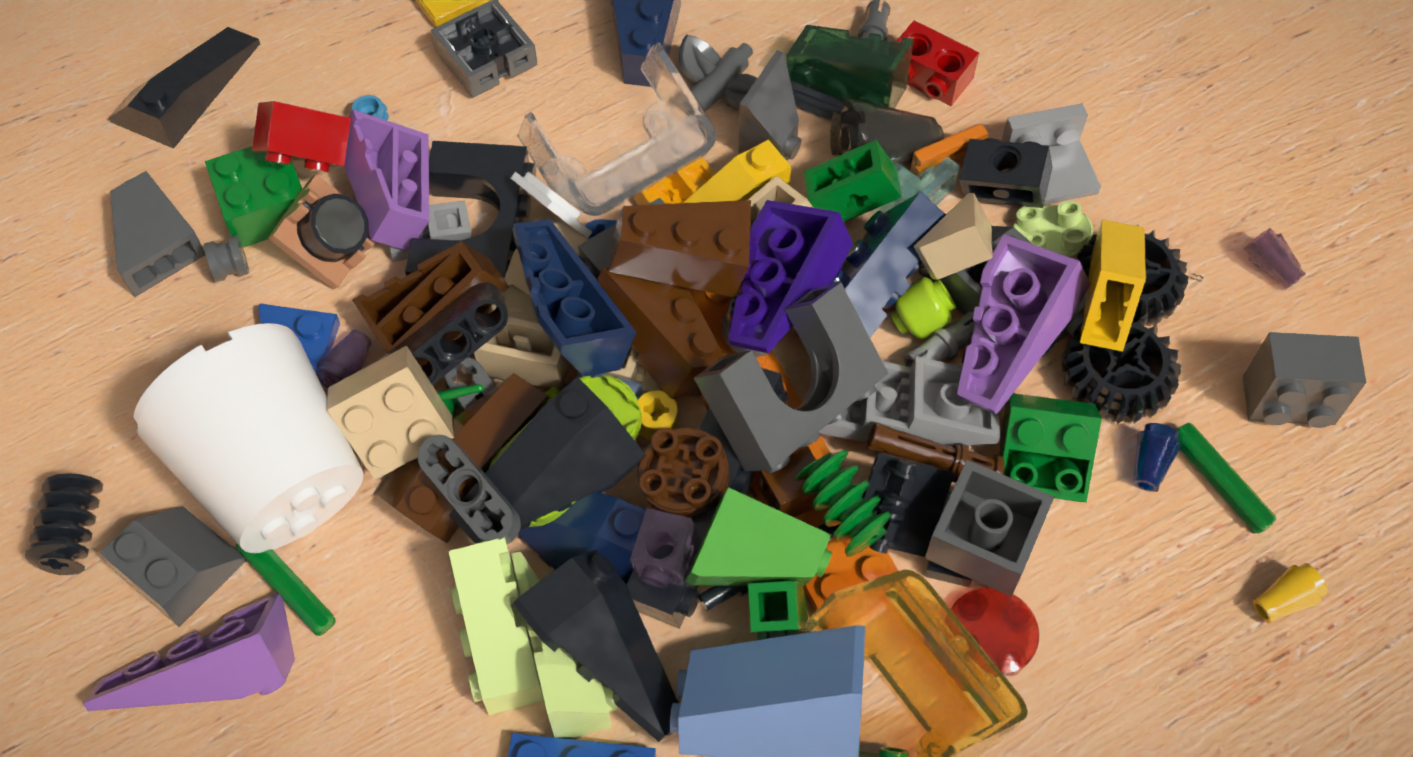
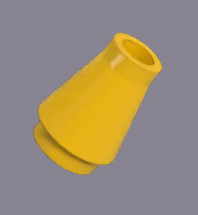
M1303 563L1300 566L1293 564L1260 596L1253 599L1252 603L1259 616L1266 623L1270 624L1278 618L1321 604V598L1328 593V589L1324 579L1313 566L1308 563Z

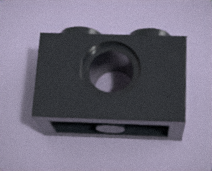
M986 138L984 140L969 139L959 178L963 196L965 197L968 193H974L978 202L1043 208L1053 168L1050 147L1031 141L1013 143L1002 142L995 138ZM1013 168L1010 171L1002 172L1004 169Z

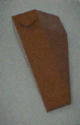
M513 373L452 420L454 433L452 440L459 443L480 469L486 473L498 452L536 416L550 397ZM438 450L436 453L439 459L437 464L445 467L451 473L457 470L446 459V451ZM418 457L395 469L377 494L407 518L448 543L459 527L449 516L455 508L421 469ZM468 478L460 485L458 493L461 501L478 482L476 478Z

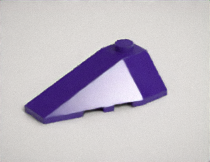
M766 200L750 228L749 268L743 278L741 295L736 298L728 339L732 346L769 354L793 326L785 309L813 288L829 285L833 281L853 245L840 212Z

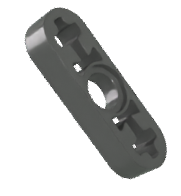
M434 435L426 439L418 452V462L421 469L474 533L484 541L501 540L505 537L506 544L512 542L517 537L521 527L520 516L514 507L459 443L445 435ZM438 450L446 451V459L457 470L451 473L445 467L437 464L439 459L436 453ZM468 478H476L479 482L478 495L472 501L462 502L458 493L460 485ZM487 506L491 512L501 516L503 529L500 532L491 529L493 526L492 521L480 510Z

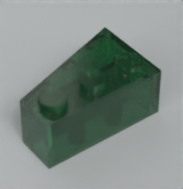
M806 25L786 55L790 79L874 112L877 118L887 122L906 91L914 39L903 37L900 42L882 40L881 34L870 33L867 38L849 36V30Z

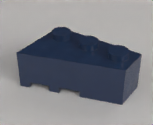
M611 0L624 84L661 88L681 8V0Z

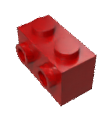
M277 101L259 102L252 151L266 154V162L290 165L292 159L305 162L304 169L329 173V167L345 165L351 118Z

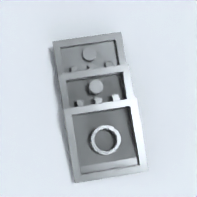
M915 356L911 367L882 361L889 374L875 384L876 391L867 398L852 403L847 408L849 412L844 418L835 423L827 424L819 431V434L867 442L872 426L875 422H878L893 429L952 447L959 443L965 445L997 444L1000 439L999 412L997 414L992 413L957 396L962 372L961 366Z

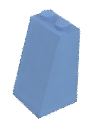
M855 625L691 650L687 670L680 669L678 673L677 699L682 700L681 703L672 704L670 717V732L679 734V754L706 757H859L865 626Z

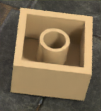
M407 346L328 387L327 412L375 480L417 458L422 443L429 437L445 435L451 439L454 438L451 413Z

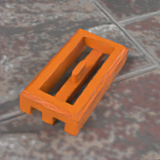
M977 124L914 151L909 177L918 186L962 167L969 139L984 140L988 138L989 133L982 124Z

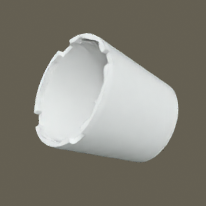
M270 323L235 329L228 332L229 341L208 351H205L203 346L200 345L179 358L164 370L146 389L137 403L133 415L138 424L136 432L142 441L244 551L249 553H260L269 549H276L307 536L339 512L355 495L363 481V471L348 440L326 410L327 396L300 340L288 327Z

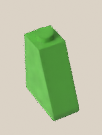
M728 487L717 505L684 582L691 585L748 586L749 583L800 581L802 586H805L815 575L820 578L823 576L832 556V552L826 549L831 534Z

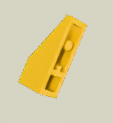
M767 140L734 157L683 203L748 200L776 176L790 186L791 166L774 145Z

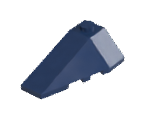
M596 491L577 500L572 507L556 520L545 525L524 528L519 531L517 537L526 541L539 554V558L555 570L572 557L597 549L601 555L607 557L614 564L616 573L627 585L657 521L658 515L620 498L604 493L598 494Z

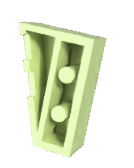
M505 537L501 540L494 539L448 551L456 582V587L451 588L452 600L456 615L463 614L466 629L459 630L465 658L473 656L476 672L468 674L474 702L483 700L488 715L544 701L527 623L512 605L520 596Z

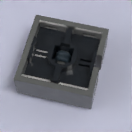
M491 0L431 30L435 51L473 98L499 85V79L508 74L510 78H513L538 65L535 44L498 0Z

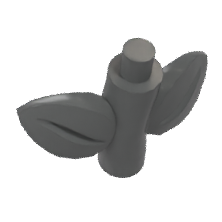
M686 34L679 50V64L684 76L695 84L682 97L684 105L690 112L695 115H702L721 98L733 110H740V102L757 79L753 75L742 74L749 66L748 58L753 54L751 46L747 43H742L738 48H729L720 57L707 42L696 36Z

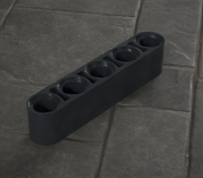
M488 282L472 286L384 357L407 346L414 358L421 357L429 361L420 367L433 385L501 332L506 326L508 311L502 291L496 285ZM487 303L497 306L489 314H481L476 311L479 306ZM454 330L463 334L460 338L451 341L442 337L445 333Z

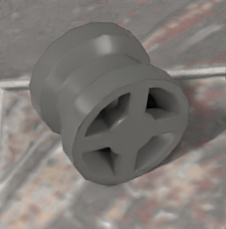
M238 235L229 236L226 242L219 244L214 241L204 243L207 262L216 283L224 281L227 275L234 273L240 276L249 274L247 258Z

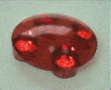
M987 587L969 591L953 604L946 620V637L950 646L951 657L957 663L986 676H1015L1032 660L1037 651L1039 627L1032 610L1022 599L1014 594L1011 597Z

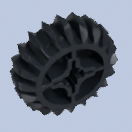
M1155 229L1148 234L1145 233L1146 280L1132 321L1135 322L1142 316V326H1145L1146 322L1155 326L1161 322L1162 318L1168 319L1174 313L1185 296L1184 291L1188 285L1189 278L1185 274L1187 262L1179 260L1180 249H1169V238L1163 240L1155 238ZM1095 234L1092 235L1089 241L1090 244L1084 245L1077 257L1088 278L1092 252L1097 238Z
M1142 316L1135 322H1132L1123 352L1080 343L1081 327L1074 332L1071 341L1067 343L1064 351L1065 356L1062 361V371L1066 372L1064 385L1073 387L1071 392L1072 399L1084 398V403L1095 404L1102 418L1106 417L1107 414H1112L1117 424L1123 421L1126 415L1134 424L1141 420L1143 415L1151 419L1159 409H1163L1169 404L1172 398L1171 395L1175 394L1179 386L1178 377L1181 373V365L1176 363L1178 350L1168 348L1170 336H1157V325L1149 329L1142 326Z

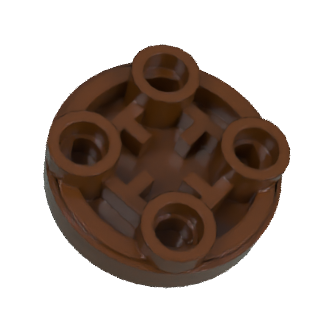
M662 428L657 430L653 434L651 442L643 451L646 457L640 461L637 467L638 483L647 502L658 512L675 518L698 516L713 508L725 493L730 479L729 463L721 442L716 437L695 428Z

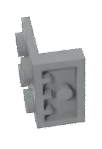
M1083 103L1007 118L1002 142L1024 143L1031 141L1050 147L1053 168L1044 205L1096 195L1100 191L1101 185L1080 142L1088 117Z

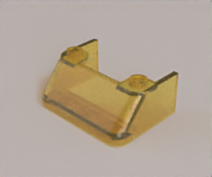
M900 570L832 592L797 633L802 634L855 625L865 626L864 661L868 659L873 661L927 731L916 743L918 757H979L1012 732L1027 717V706L1021 695L930 583L912 570Z

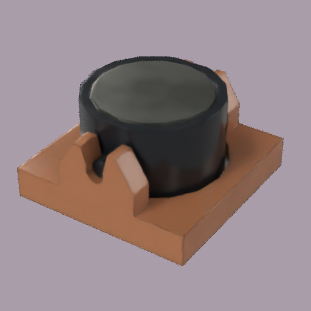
M317 174L310 177L268 237L271 242L331 289L340 286L348 272L366 258L364 253L375 244L369 235V221L364 209L356 200L339 193Z

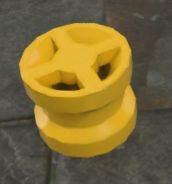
M659 390L649 391L638 399L642 413L639 436L645 442L650 443L653 434L659 429L679 428L678 408L675 399H671L665 392Z

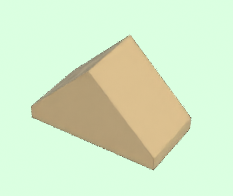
M968 193L914 246L932 279H941L993 258L992 226L974 193Z

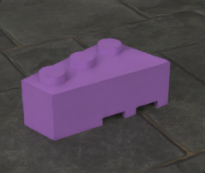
M352 110L348 117L351 118L344 166L356 200L364 209L368 218L370 238L372 241L410 251L412 238H419L429 222V134Z

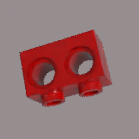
M913 20L890 48L887 74L899 82L918 89L933 99L952 106L973 80L980 52Z

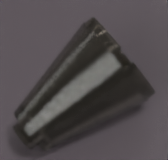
M855 99L841 100L838 103L843 108L841 111H834L830 129L832 155L840 156L877 139L895 166L912 162L914 151L944 139L943 129L934 117Z

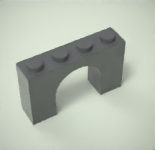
M841 282L813 288L785 309L808 353L811 363L809 391L803 402L796 409H792L784 404L776 395L752 350L725 354L694 377L745 471L765 470L767 473H773L785 467L790 462L789 455L798 448L806 447L815 442L820 437L819 431L823 427L844 418L849 412L847 408L852 403L873 394L876 391L875 384L889 374Z

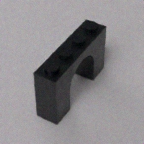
M447 141L432 142L429 156V185L432 196L481 200L495 207L499 214L491 227L482 234L470 239L440 240L412 238L405 270L406 276L417 271L418 264L462 241L488 257L502 277L505 278L514 251L517 249L512 231L514 223H521L523 218L529 219L530 195L511 179L515 172L522 177L527 172H530L536 177V164L529 162L527 146Z

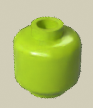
M922 277L913 282L903 296L894 303L896 310L890 314L902 334L910 331L916 338L924 339L935 330L943 328L951 322V310L956 308V305L941 280L938 279L933 282L928 277Z

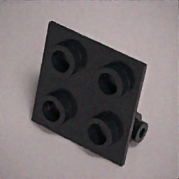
M877 452L868 478L870 485L862 497L868 499L879 496L881 500L873 509V513L877 515L889 511L891 517L883 526L887 531L886 534L869 546V548L885 554L888 549L925 557L955 472Z

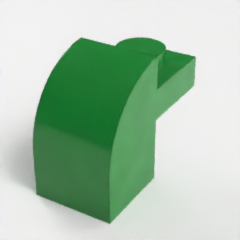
M800 581L748 584L751 632H757L758 640L807 633L806 629H809L804 589Z

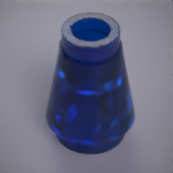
M1148 423L1145 425L1144 430L1137 434L1134 478L1132 481L1134 486L1149 492L1159 491L1160 484L1163 482L1181 448V444L1178 441L1180 437L1178 431L1167 425Z

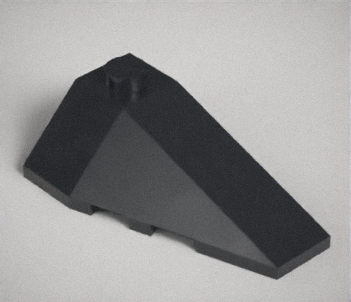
M597 549L572 557L512 603L544 644L554 652L561 646L582 665L577 672L589 682L595 678L613 691L615 705L658 742L674 734L670 732L671 709L673 703L679 702L628 587L616 573L614 564L607 557L601 555Z

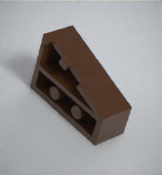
M751 200L623 206L611 240L609 272L735 297L749 268Z
M461 241L418 264L417 271L402 279L393 277L384 282L385 288L370 296L361 294L352 300L388 354L472 286L488 282L499 287L502 293L510 286L488 257ZM483 304L479 306L476 311L478 313H482L491 304ZM449 331L442 337L451 341L461 332ZM415 358L420 366L429 362L425 358Z
M603 268L597 281L636 331L631 344L639 353L636 360L671 399L703 395L694 377L724 356L689 288L611 273L609 268Z

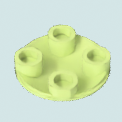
M1064 201L1059 205H1047L1043 208L1024 206L1017 211V220L1012 226L1033 245L1067 257L1079 254L1084 245L1090 244L1089 241L1093 235L1091 221L1082 213L1081 205L1075 201Z

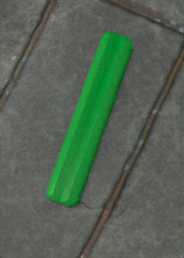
M1188 422L1174 432L1172 441L1255 533H1262L1274 524L1277 519L1276 515L1192 423Z
M236 543V548L241 555L281 595L288 606L315 635L322 636L335 625L336 619L331 611L273 549L260 553H249Z

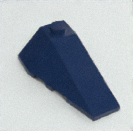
M551 219L514 223L512 231L538 323L556 348L584 377L621 370L635 337V329Z

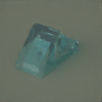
M946 157L936 167L930 166L927 168L922 176L918 178L902 165L896 164L902 198L894 201V207L920 191L937 206L954 190L960 165Z

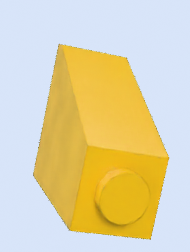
M1102 219L1091 257L1088 278L1091 284L1086 292L1080 343L1123 352L1146 280L1145 229L1140 226Z

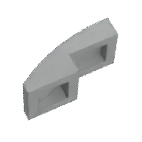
M465 200L429 205V222L419 238L465 240L472 237ZM390 246L392 262L408 259L409 251Z

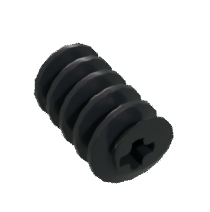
M66 473L50 476L43 481L41 489L43 495L39 497L37 506L39 511L34 516L33 524L35 528L30 532L29 537L31 545L26 548L25 558L31 565L56 575H75L85 571L84 565L73 560L88 557L89 549L78 543H86L92 539L93 533L84 527L94 525L96 522V516L87 510L99 508L100 500L91 494L102 492L104 484L100 480L82 474Z

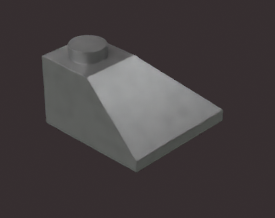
M777 50L740 102L738 154L769 140L787 161L788 159L793 160L796 157L802 139L798 137L799 117L785 55Z

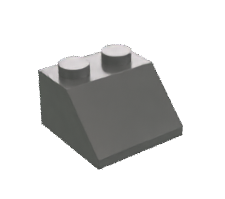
M184 507L135 519L100 552V555L123 580L178 627L247 561L243 555Z

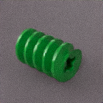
M842 450L833 454H826L805 467L795 477V480H806L802 486V491L805 495H817L812 505L815 510H828L823 518L826 526L830 527L840 524L834 533V538L838 542L851 540L844 551L846 556L850 557L871 546L886 534L887 531L883 526L891 517L889 511L877 515L873 513V509L881 499L879 496L868 499L862 497L870 483L866 480L853 484L851 479L859 468L857 465L844 469L841 467V463L849 454L847 450Z

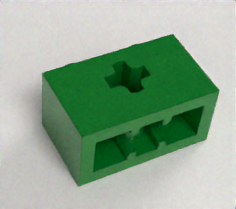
M877 139L804 171L807 199L814 208L840 212L843 222L902 198L897 168Z

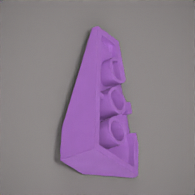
M1003 234L995 248L993 258L988 260L983 269L980 282L983 288L979 307H975L973 315L975 326L971 344L966 348L957 396L960 399L995 414L1000 411L1069 323L1091 284L1080 261Z
M277 593L239 608L223 616L226 624L204 637L199 636L197 630L182 637L183 641L173 646L166 653L165 657L161 658L158 653H151L98 680L83 702V705L87 711L234 700L242 699L258 692L260 695H267L278 690L285 684L295 660L283 598Z

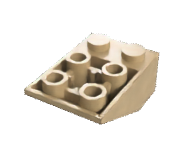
M512 284L503 293L508 311L507 324L501 332L474 352L476 361L490 377L505 380L515 373L533 386L546 389L555 386L561 392L570 362L559 352L538 323L531 296ZM492 304L486 314L493 312L497 306Z

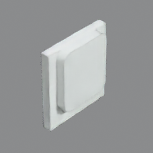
M516 172L513 174L511 179L586 238L591 235L592 231L577 220L581 212L530 172H527L524 177Z

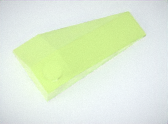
M516 552L511 555L520 595H522L540 582L522 553ZM527 623L545 706L554 737L573 739L612 728L609 712L618 710L613 700V691L595 678L590 682L577 672L582 665L561 646L555 652L540 640Z

